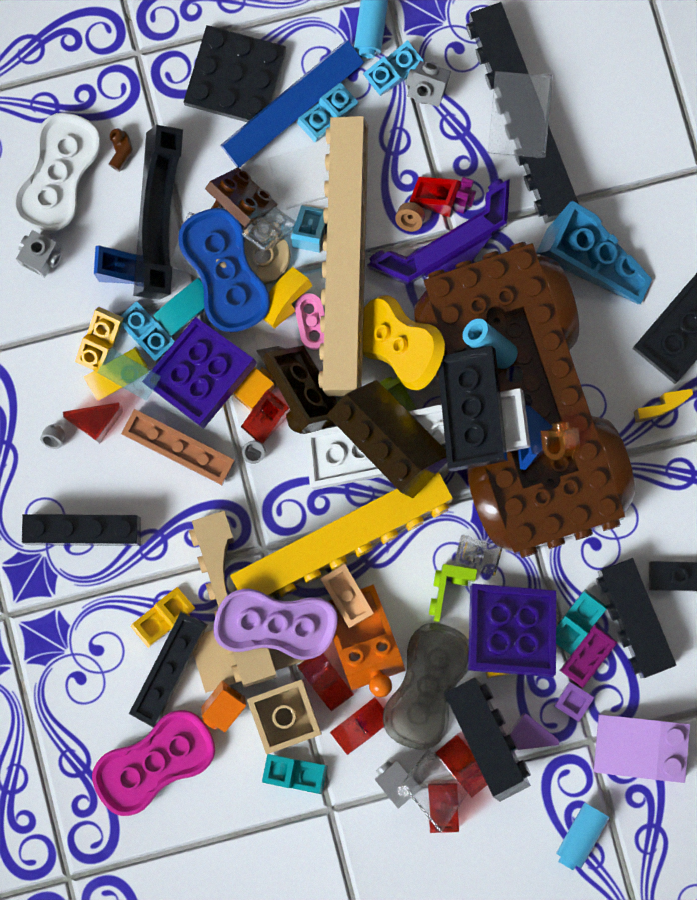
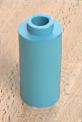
M388 0L360 1L354 49L359 53L360 57L371 59L381 53Z
M474 319L465 327L463 340L471 348L477 349L493 346L496 349L497 367L499 369L508 368L515 362L518 354L517 347L486 321Z
M584 802L556 852L557 855L561 856L558 862L573 871L576 866L582 868L610 817Z

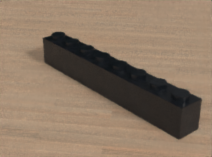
M502 2L470 12L466 29L470 39H475L478 46L475 51L480 65L485 64L488 72L485 74L487 85L490 90L494 89L496 93V109L499 115L504 114L507 124L504 125L506 135L509 141L514 140L517 148L514 150L516 161L519 166L523 165L527 174L524 176L526 187L529 192L533 191L535 195V211L538 217L543 216L546 224L554 221L570 201L578 203V200Z

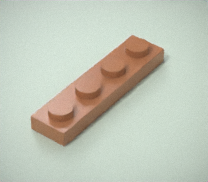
M136 409L133 410L121 433L123 436L223 486L235 463L234 459Z

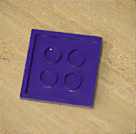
M195 317L142 382L204 429L258 363L246 352Z
M472 583L470 586L468 670L554 677L556 675V591Z

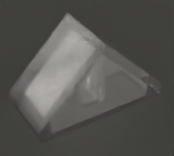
M461 534L452 565L477 569V572L495 576L502 548Z

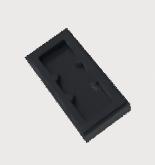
M650 561L649 590L697 591V562Z

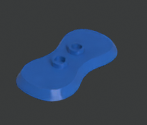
M224 208L207 209L188 218L179 230V247L185 259L194 267L201 278L204 288V308L210 322L224 332H238L262 321L269 310L270 296L267 287L254 273L247 261L242 224ZM225 262L227 265L226 268H222L218 264Z

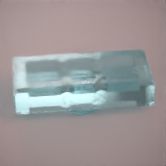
M114 348L110 349L97 372L145 401L148 400L161 378L157 373Z

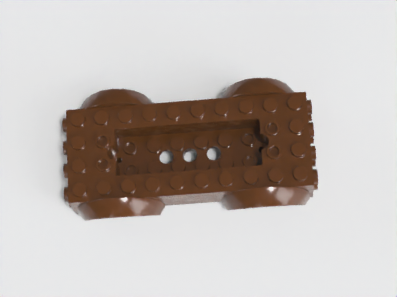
M520 242L510 246V251L502 254H499L498 251L490 252L483 255V260L472 263L471 260L456 264V269L445 272L444 269L428 274V279L423 280L426 291L415 304L414 317L416 323L430 324L440 331L445 343L444 355L473 350L464 342L463 331L467 324L474 319L486 321L512 342L518 351L517 358L511 366L505 369L498 368L500 392L518 388L522 389L524 394L529 395L532 399L530 407L560 433L551 446L526 470L520 469L517 450L507 452L508 461L468 468V482L473 502L489 538L498 547L511 551L514 555L520 553L521 558L537 554V548L548 545L549 549L564 545V539L575 536L576 540L592 536L593 529L602 527L604 532L619 527L621 525L620 521L625 518V512L633 502L635 483L630 459L617 429L609 420L591 416L570 354V350L577 342L579 336V317L568 278L556 260L536 254L533 243L526 245V242ZM517 366L523 371V377L519 382L513 383L507 379L506 372L510 367Z

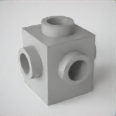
M420 61L415 70L410 69L406 80V85L410 86L407 97L413 98L421 104H431L439 107L444 97L451 71L439 67L434 62Z
M32 230L29 236L25 235L22 238L18 247L20 252L16 260L21 266L45 278L50 268H54L61 258V248L55 242L57 238L44 230L39 234Z

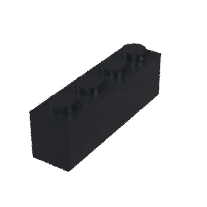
M22 514V543L25 545L141 546V517L138 515Z
M630 558L598 571L599 577L596 578L598 588L601 594L606 593L610 604L607 605V610L612 621L617 620L621 631L617 632L623 648L628 647L632 658H629L628 661L634 675L639 674L640 678H647L677 666L634 559Z
M474 677L444 693L492 796L501 802L530 787L531 785L527 777L531 776V773L524 760L519 761L515 754L518 746L511 734L506 735L502 725L506 724V721L498 708H493L490 700L494 697L486 683L482 684Z

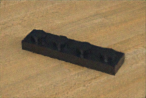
M184 611L180 612L129 712L131 716L151 727L157 724L208 624Z

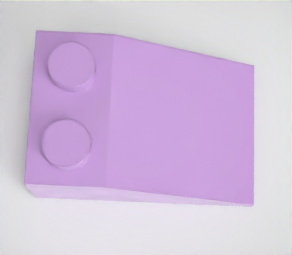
M598 714L593 772L685 783L690 724Z

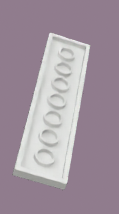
M518 388L500 392L507 452L529 448L530 439L523 390ZM437 405L409 411L446 449L442 406ZM338 427L305 434L310 488L317 490L384 476Z

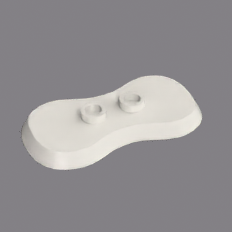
M56 113L49 116L41 124L36 136L34 164L30 172L18 184L12 197L13 212L20 222L36 230L55 232L66 227L73 219L77 208L79 180L83 172L97 157L101 146L100 133L92 122L75 114Z

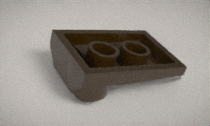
M304 345L287 349L275 346L256 350L290 408L286 418L291 430L299 434H307L325 429L334 424L327 414L338 402L334 396H327L323 388L319 387V370Z

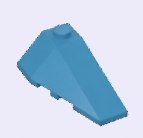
M570 201L547 228L536 254L553 258L560 264L562 269L636 304H641L652 281L651 277L632 255H628L617 243L619 240L613 234H609L596 214L578 203Z

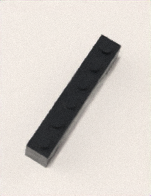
M156 124L146 132L133 296L160 300L171 294L173 267L170 265L169 220L175 174L182 152L183 129Z

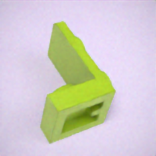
M443 564L441 570L435 571L433 586L438 587L437 599L431 598L429 615H434L433 622H440L446 579H452L451 584L468 586L469 582H475L477 569Z

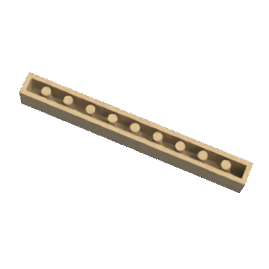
M364 116L331 117L330 127L326 128V142L330 144V153L325 155V167L329 171V180L324 183L325 197H328V207H324L323 211L324 223L327 224V234L323 235V250L327 251L326 261L322 262V276L326 278V288L321 290L322 305H325V316L320 318V329L324 333V343H320L319 347L320 360H323V371H319L318 380L319 387L323 388L327 396H345V394L362 387L368 124Z

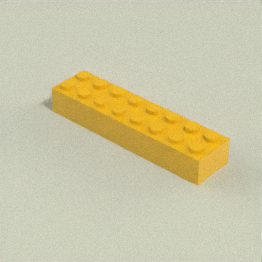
M438 472L414 498L395 489L231 574L230 577L237 590L254 589L269 597H273L278 593L281 597H284L297 590L295 585L305 580L309 584L322 577L320 573L322 570L330 567L334 571L340 566L347 564V557L356 554L358 558L373 550L372 544L380 540L382 544L392 541L398 537L397 531L405 527L408 531L417 528L423 524V518L430 514L433 518L442 515L450 508L449 504L453 498Z

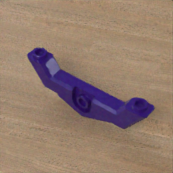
M498 179L488 186L489 191L485 196V209L481 213L408 257L394 251L385 253L383 250H380L369 258L370 263L367 264V268L410 285L423 276L428 277V274L434 271L444 269L445 272L456 269L455 265L468 260L473 262L489 242L492 235L507 226L510 179L504 182L502 179Z

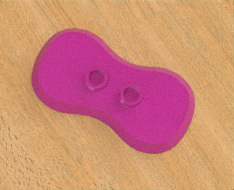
M186 710L170 712L157 722L143 740L128 747L111 750L97 761L92 773L94 789L101 802L114 814L120 816L137 814L143 811L158 792L169 783L196 776L207 769L215 755L213 737L206 724L193 712Z

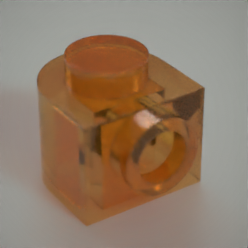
M570 422L552 423V428L541 431L542 448L548 458L559 460L573 456L578 452L580 447L578 427H570Z

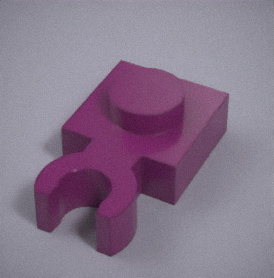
M462 178L453 211L463 214L466 206L472 207L477 192L472 190L474 180Z

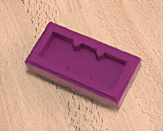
M594 625L559 671L578 686L584 688L618 642Z

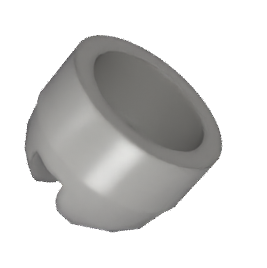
M51 424L43 430L40 441L49 448L58 449L63 444L65 432L61 426L57 425L55 427Z
M256 440L246 443L242 449L243 458L251 464L259 463L266 454L264 445ZM249 447L261 451V456L249 451Z

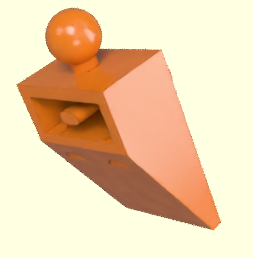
M373 584L360 590L374 614L350 629L334 601L329 600L328 602L337 611L338 623L333 641L351 690L369 684V689L373 695L385 697L392 690V681L389 677L406 670Z

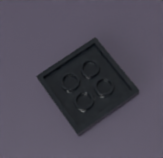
M206 25L184 98V105L244 122L250 121L271 103L286 53V46Z

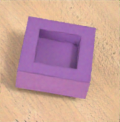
M568 682L554 707L580 722L594 697L573 683Z

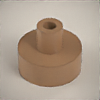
M407 202L399 207L395 220L397 225L403 230L409 232L417 231L423 224L425 212L417 203Z

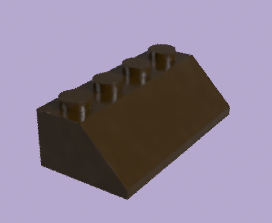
M378 380L345 394L327 414L334 424L401 493L411 498H414L447 463L446 449Z

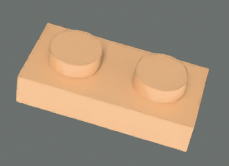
M345 564L320 578L349 629L374 614Z

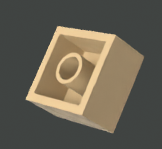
M303 679L247 699L266 755L322 735Z

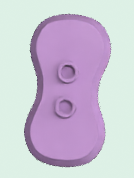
M241 589L232 592L221 602L214 621V637L220 646L233 652L272 648L296 659H313L323 654L331 645L337 629L338 616L334 606L321 598L279 601L254 589Z

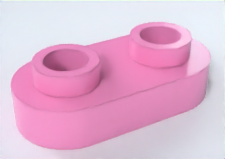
M310 293L304 294L295 303L300 338L306 348L319 350L320 343H324V333L320 329V318L325 316L323 305L318 296ZM307 305H311L314 307V312L307 314L304 312V308ZM312 332L319 333L320 338L317 341H312L309 338Z

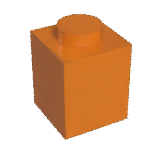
M221 681L201 707L204 723L214 730L219 728L225 733L246 707L245 696L224 681Z

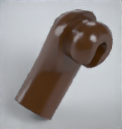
M116 128L109 135L116 153L108 165L120 172L131 156L133 148L129 135L125 131Z

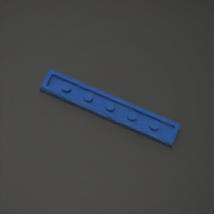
M345 40L220 146L235 166L240 168L315 105L324 94L364 63L351 43Z

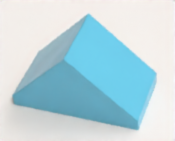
M301 205L291 237L293 248L320 253L326 226L323 218V209Z

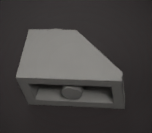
M387 760L376 770L378 776L375 778V781L398 809L421 790L397 760L393 763Z

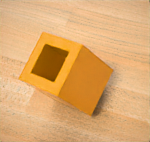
M254 367L232 395L254 413L275 389V385L272 382L273 377L263 367L259 370Z

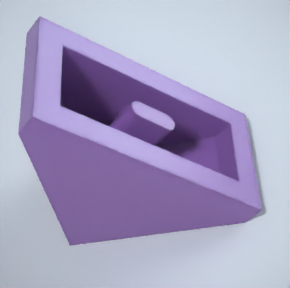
M526 713L521 715L507 733V735L511 734L518 750L559 745L558 738Z

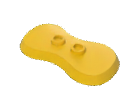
M381 295L370 300L364 307L363 355L369 359L388 363L406 388L411 390L425 388L436 375L444 356L445 343L442 334L433 325L416 323L408 318L399 302L392 296Z

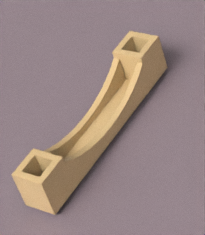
M225 511L193 520L194 529L189 530L193 546L199 545L202 556L197 557L202 574L208 572L211 583L205 584L210 600L216 599L218 607L225 597L228 596L225 585V559L228 545L234 543ZM258 648L244 652H233L226 649L227 655L233 654L236 665L231 666L236 683L242 681L244 688L277 678L268 648Z

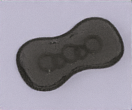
M427 623L418 628L409 640L407 670L404 680L398 690L388 700L383 712V724L386 733L403 746L418 750L430 749L435 747L447 732L449 702L444 693L455 688L468 671L469 640L455 628L440 623Z

